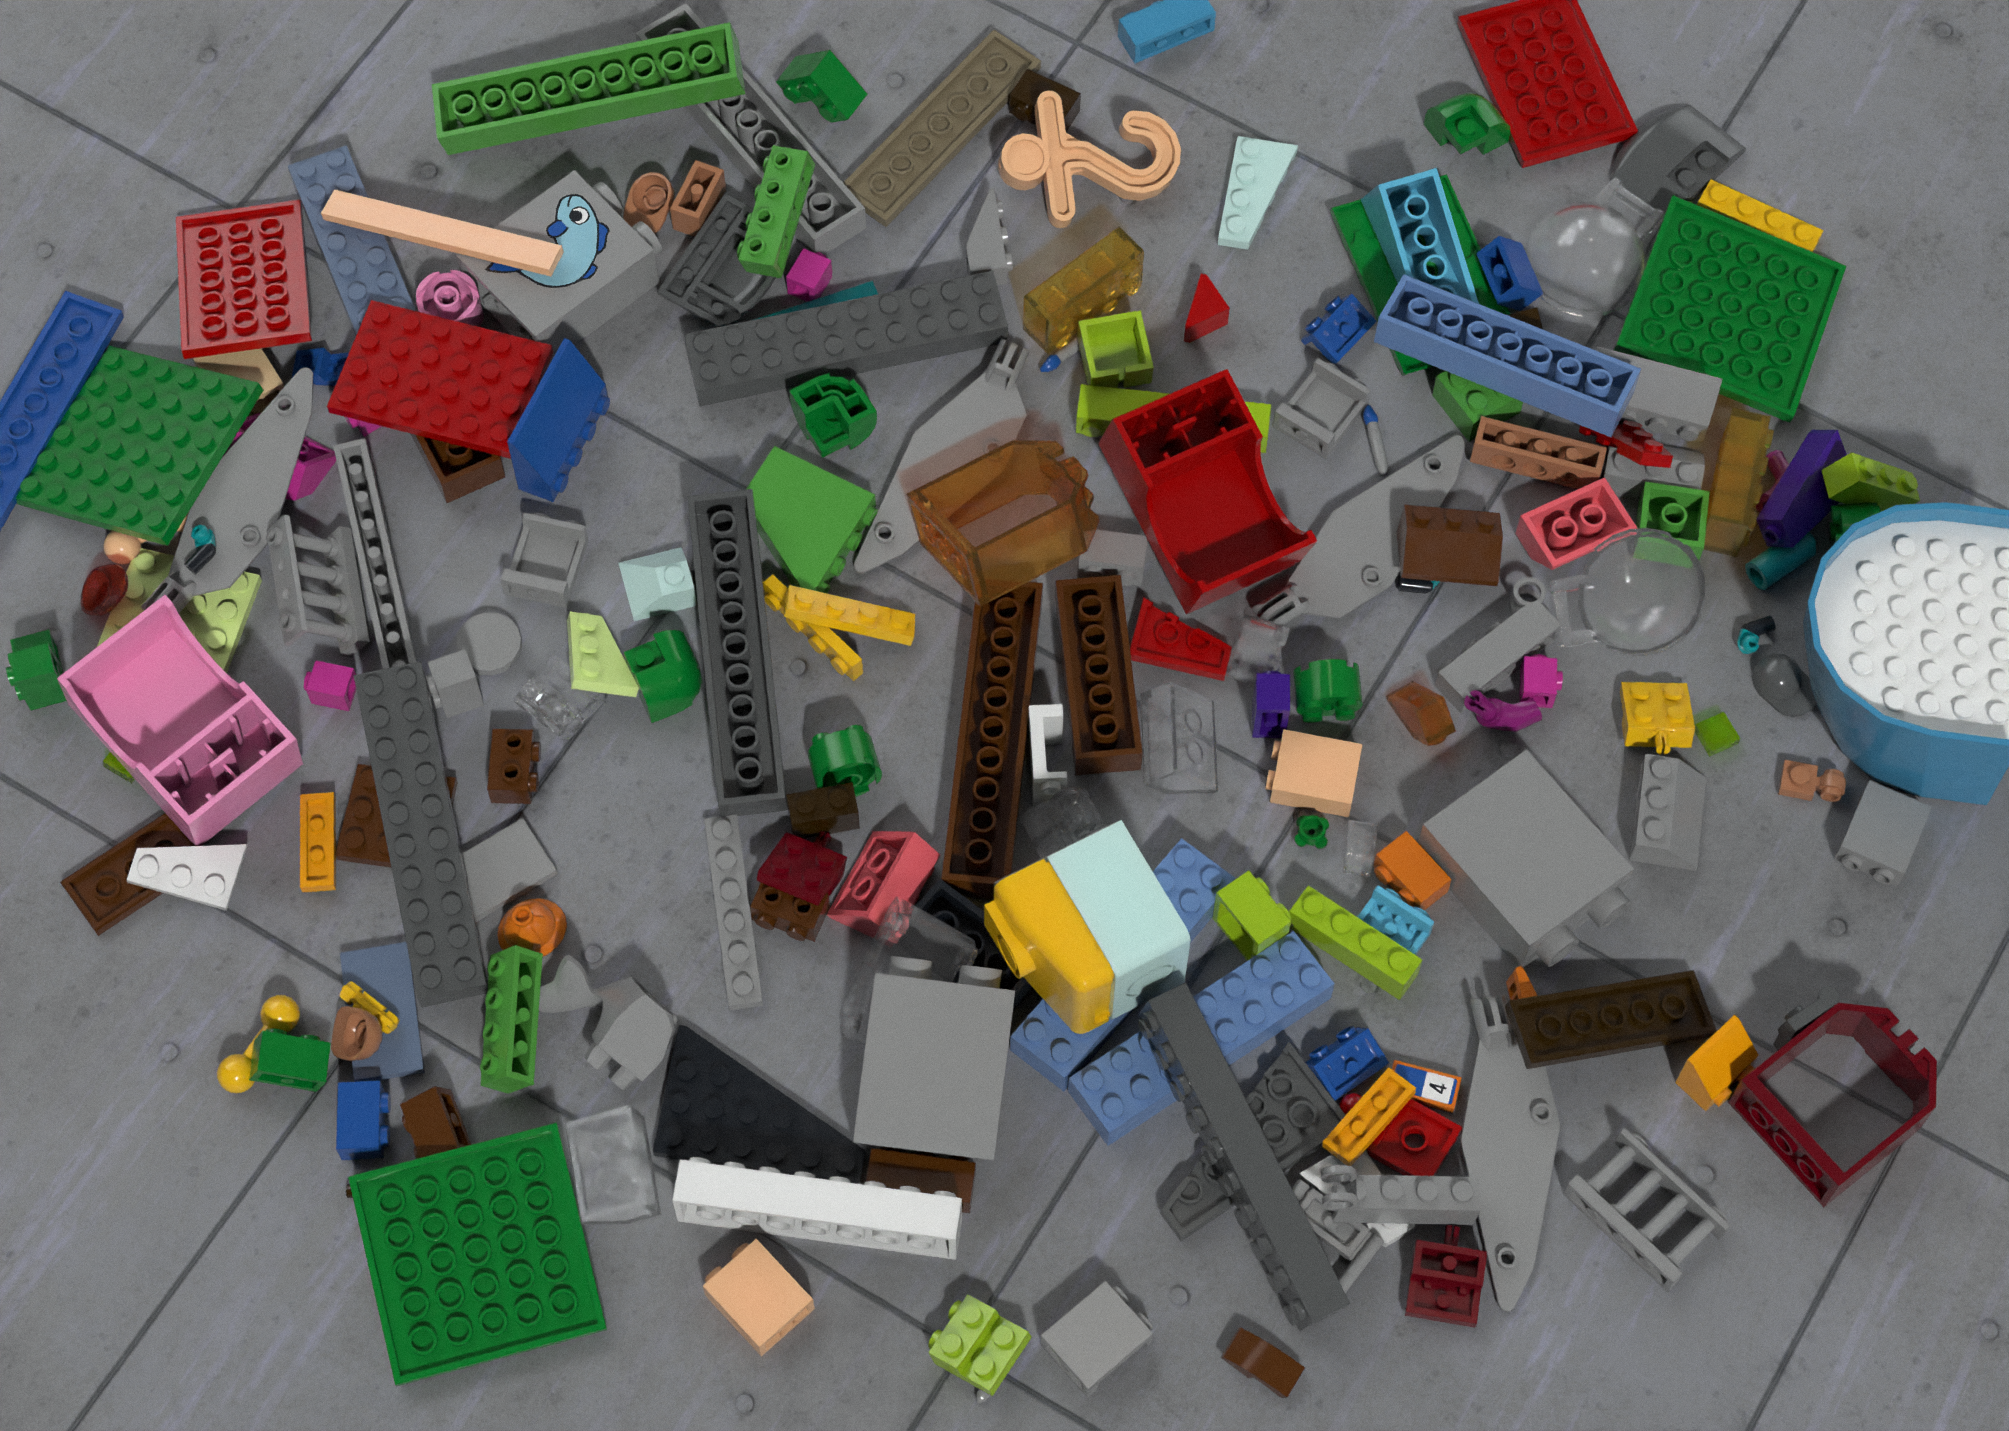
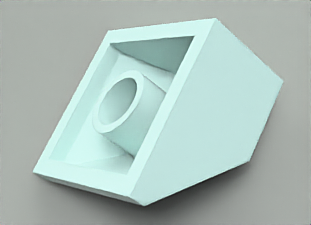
M682 547L618 563L634 621L697 606L695 588Z

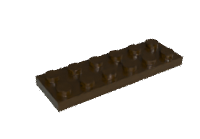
M1694 970L1510 1000L1505 1005L1526 1069L1710 1038L1717 1032Z

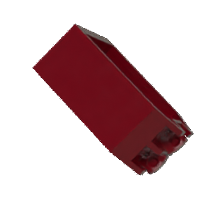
M1838 1002L1741 1079L1728 1102L1823 1207L1827 1206L1919 1131L1936 1108L1937 1060L1925 1047L1915 1055L1910 1051L1919 1038L1910 1029L1897 1037L1891 1029L1900 1020L1888 1008ZM1825 1034L1853 1037L1897 1087H1900L1913 1101L1912 1118L1846 1172L1841 1170L1763 1085V1083Z

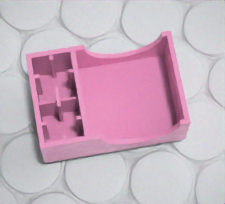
M166 595L162 596L57 678L68 705L195 846H202L303 765L297 739L244 681L240 684L236 682L213 660L188 629L174 604Z

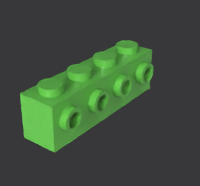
M773 145L770 156H766L763 164L764 176L761 184H758L755 190V206L753 212L748 214L746 220L747 232L745 239L740 242L737 250L738 260L746 272L782 278L815 168V163L808 151Z
M514 945L490 955L488 991L485 998L486 1017L483 1029L484 1044L483 1057L480 1064V1086L509 1094L534 1085L542 953Z

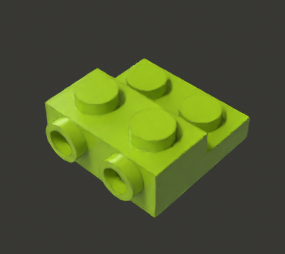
M967 1294L963 1302L957 1300L951 1306L948 1314L950 1321L944 1330L938 1329L932 1334L928 1344L930 1349L928 1353L937 1366L993 1396L1032 1337L1029 1331L1001 1317L996 1309Z

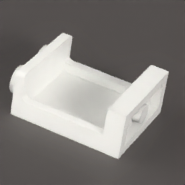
M1062 704L1029 705L1028 739L1033 806H1041L1045 809H1053L1060 805H1065L1067 798V772H1048L1045 745L1062 744Z

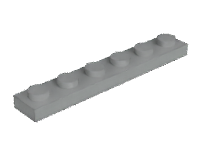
M735 814L704 819L729 1011L763 1006L738 816Z

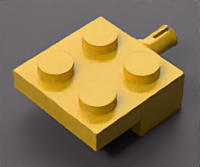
M1621 682L1620 697L1623 710L1621 724L1625 746L1656 747V752L1659 755L1662 754V748L1663 755H1666L1670 752V747H1692L1695 725L1687 683Z

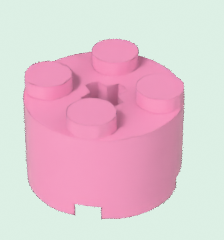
M450 270V273L440 274V271L434 272L425 277L416 290L418 312L477 327L481 326L484 314L479 292L474 280L467 274L458 270Z

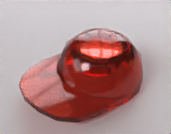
M108 564L96 567L90 572L81 592V608L85 614L103 616L118 606V603L126 595L129 586L128 576L122 567L117 564Z

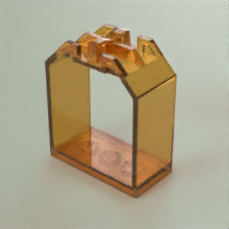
M1012 440L906 494L920 544L980 607L1087 552L1099 524V517L1090 509L1094 496L1085 487L1089 476L1088 471L1074 456L1058 462L1055 458L1065 452L1064 448L1056 441ZM1024 495H1049L1057 504L976 547L958 530Z

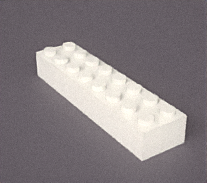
M691 1157L689 1161L680 1160L672 1199L678 1222L954 1260L957 1257L962 1224V1198H957L954 1193L948 1191H936L935 1194L921 1193L920 1189L912 1186H901L900 1189L885 1188L886 1186L883 1183L867 1181L864 1185L850 1183L849 1179L839 1176H833L826 1180L815 1178V1175L801 1171L795 1172L794 1175L782 1174L780 1170L772 1167H760L759 1170L745 1169V1166L740 1163L726 1162L724 1165L710 1164L709 1160L700 1157Z

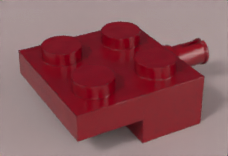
M821 831L814 842L786 832L758 870L756 881L818 906L827 893L829 896L832 894L843 878L847 856L826 848L831 842L832 837L829 833H826L824 836L825 831Z
M1452 1225L1445 1226L1444 1244L1416 1240L1413 1249L1405 1316L1475 1328L1478 1320L1481 1289L1484 1282L1487 1251L1458 1247L1460 1227L1454 1226L1451 1239Z

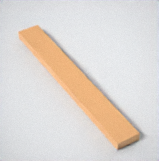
M335 189L321 212L323 220L550 277L564 253L562 245Z

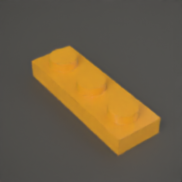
M334 792L300 794V889L302 893L336 890Z
M1388 1067L1323 1140L1322 1147L1345 1165L1352 1166L1415 1095L1416 1087Z

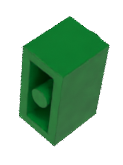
M272 1028L262 1031L254 1040L249 1080L317 1092L326 1083L331 1043L321 1041L320 1037L315 1035H301L300 1037L287 1035V1032L281 1029Z

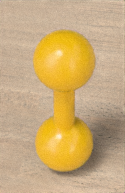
M275 995L265 1001L260 1012L263 1027L243 1054L227 1056L218 1066L217 1079L223 1089L231 1093H242L253 1086L255 1081H250L249 1077L254 1040L262 1031L274 1028L289 1032L295 1028L300 1018V1010L297 1003L291 997Z

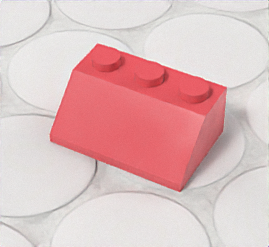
M1604 477L1520 515L1515 534L1532 560L1553 570L1637 532L1638 528Z
M873 831L829 909L827 916L872 938L895 939L897 936L896 928L917 903L919 893L927 879L934 872V866L940 854L915 832Z

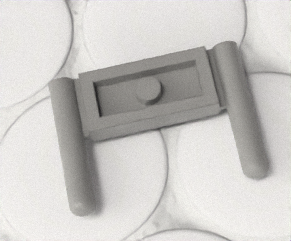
M1299 1179L1292 1187V1190L1316 1237L1345 1259L1352 1261L1338 1279L1346 1294L1383 1245L1384 1240L1370 1232V1229L1361 1223L1333 1222L1332 1211L1322 1206L1323 1195L1314 1188L1311 1189L1308 1184Z

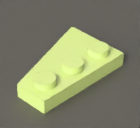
M570 611L567 619L571 689L636 697L639 687L603 617Z

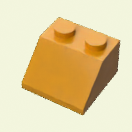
M1735 1014L1687 1059L1675 1082L1705 1111L1714 1103L1720 1107L1732 1095L1733 1092L1730 1088L1755 1069L1753 1065L1759 1054L1740 1019Z

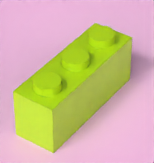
M1852 452L1822 469L1828 497L1845 504L1877 502L1880 510L1884 511L1895 505L1916 504L1920 501L1917 491L1918 483L1912 472Z

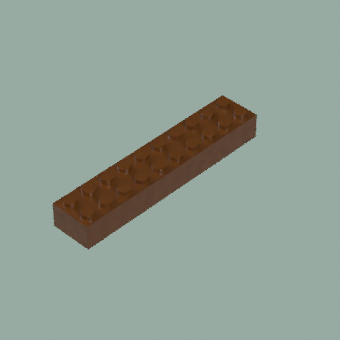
M978 577L941 878L942 881L964 897L994 900V882L1011 874L1013 870L1028 736L1029 705H1031L1043 601V583Z

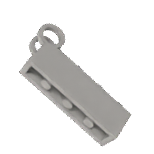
M1525 577L1518 580L1514 585L1509 602L1510 617L1502 623L1500 621L1495 622L1486 631V636L1478 642L1475 639L1470 641L1462 649L1460 656L1454 660L1452 658L1447 659L1437 669L1438 675L1435 687L1461 714L1467 710L1464 705L1465 697L1468 695L1473 700L1476 699L1469 692L1477 690L1485 696L1521 668L1524 656L1530 657L1531 655L1539 654L1558 639L1562 624L1542 605L1545 600L1546 589L1538 579ZM1527 584L1533 585L1538 588L1540 596L1532 590H1519V588ZM1527 596L1532 598L1534 601L1528 602L1523 600L1521 597Z
M1333 1165L1321 1170V1180L1333 1184L1331 1193L1322 1197V1206L1332 1211L1333 1222L1473 1225L1481 1211L1478 1177L1357 1175L1356 1169L1348 1165Z

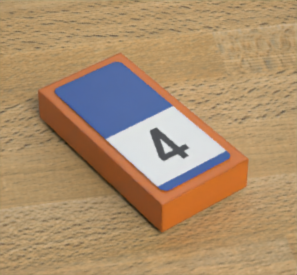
M1394 1060L1392 1070L1416 1087V1093L1411 1098L1412 1100L1424 1106L1453 1113L1462 1077Z

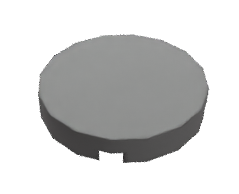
M485 612L475 615L463 623L457 633L456 648L457 652L466 649L474 673L492 676L505 672L515 660H518L522 650V639L518 626L509 617L500 613Z

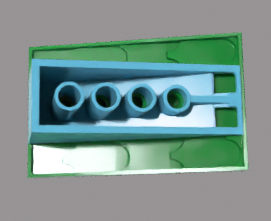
M1437 168L1379 184L1360 200L1329 209L1377 322L1403 274L1505 315L1510 314L1507 307L1497 304L1476 254L1481 248L1447 174L1439 176ZM1390 349L1402 376L1435 367Z

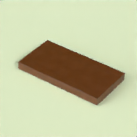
M164 813L60 881V883L99 936L163 894L159 891L127 883V877L137 848L195 845L169 816Z

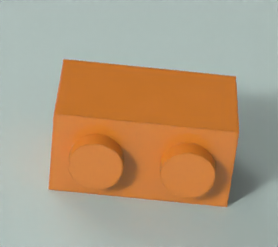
M1407 831L1378 852L1373 864L1374 873L1379 881L1384 885L1389 884L1400 895L1402 901L1413 908L1419 907L1426 910L1448 892L1452 880Z

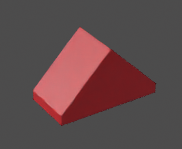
M1200 274L1185 324L1184 342L1191 343L1228 325L1230 308L1206 274Z

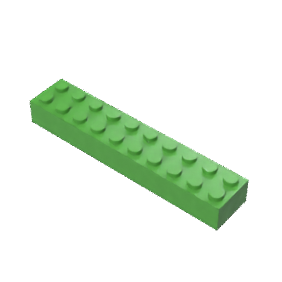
M729 22L432 84L437 139L446 153L452 155L744 95L745 86L739 40Z

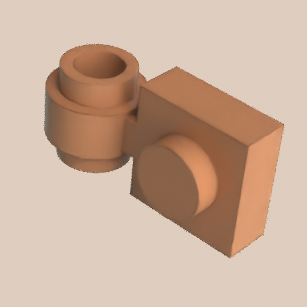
M1784 760L1778 795L1812 801L1814 791H1817L1821 799L1837 802L1845 794L1846 779L1844 778V773L1836 769H1827L1823 775L1817 777L1818 766Z

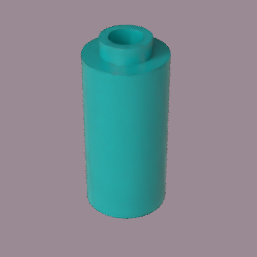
M1808 532L1793 548L1769 547L1746 563L1745 571L1748 578L1757 588L1766 590L1816 554L1817 544L1815 538Z

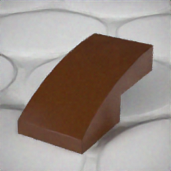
M1241 1327L1237 1329L1220 1357L1247 1378H1255L1281 1398L1289 1396L1305 1369L1304 1366L1278 1348Z

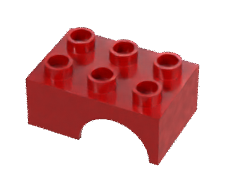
M1228 369L1112 419L1098 443L1186 615L1298 564L1317 542L1312 530L1304 532L1295 527L1278 505L1269 487L1262 465L1261 441L1263 436Z

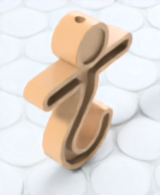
M1048 90L1039 95L1034 112L1038 137L1033 134L1022 133L1010 138L1001 151L998 160V171L1001 179L1008 186L1016 190L1035 188L1043 180L1049 222L1056 228H1065L1071 223L1075 214L1072 185L1073 175H1083L1123 199L1145 200L1157 196L1169 186L1180 165L1181 147L1175 131L1164 119L1150 112L1129 111L1124 115L1119 126L1120 136L1126 141L1145 145L1151 151L1153 157V164L1148 168L1141 170L1133 169L1093 144L1080 141L1066 133L1061 98L1056 92Z

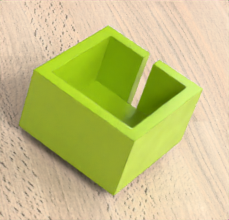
M1141 310L1078 321L1077 340L1088 385L1118 388V383L1122 382L1123 387L1126 388L1152 383L1154 366Z
M1249 870L1216 892L1212 917L1247 961L1285 937L1289 933L1291 926V916L1286 907L1281 903L1276 904L1269 895L1270 891L1266 883L1260 877L1255 878Z

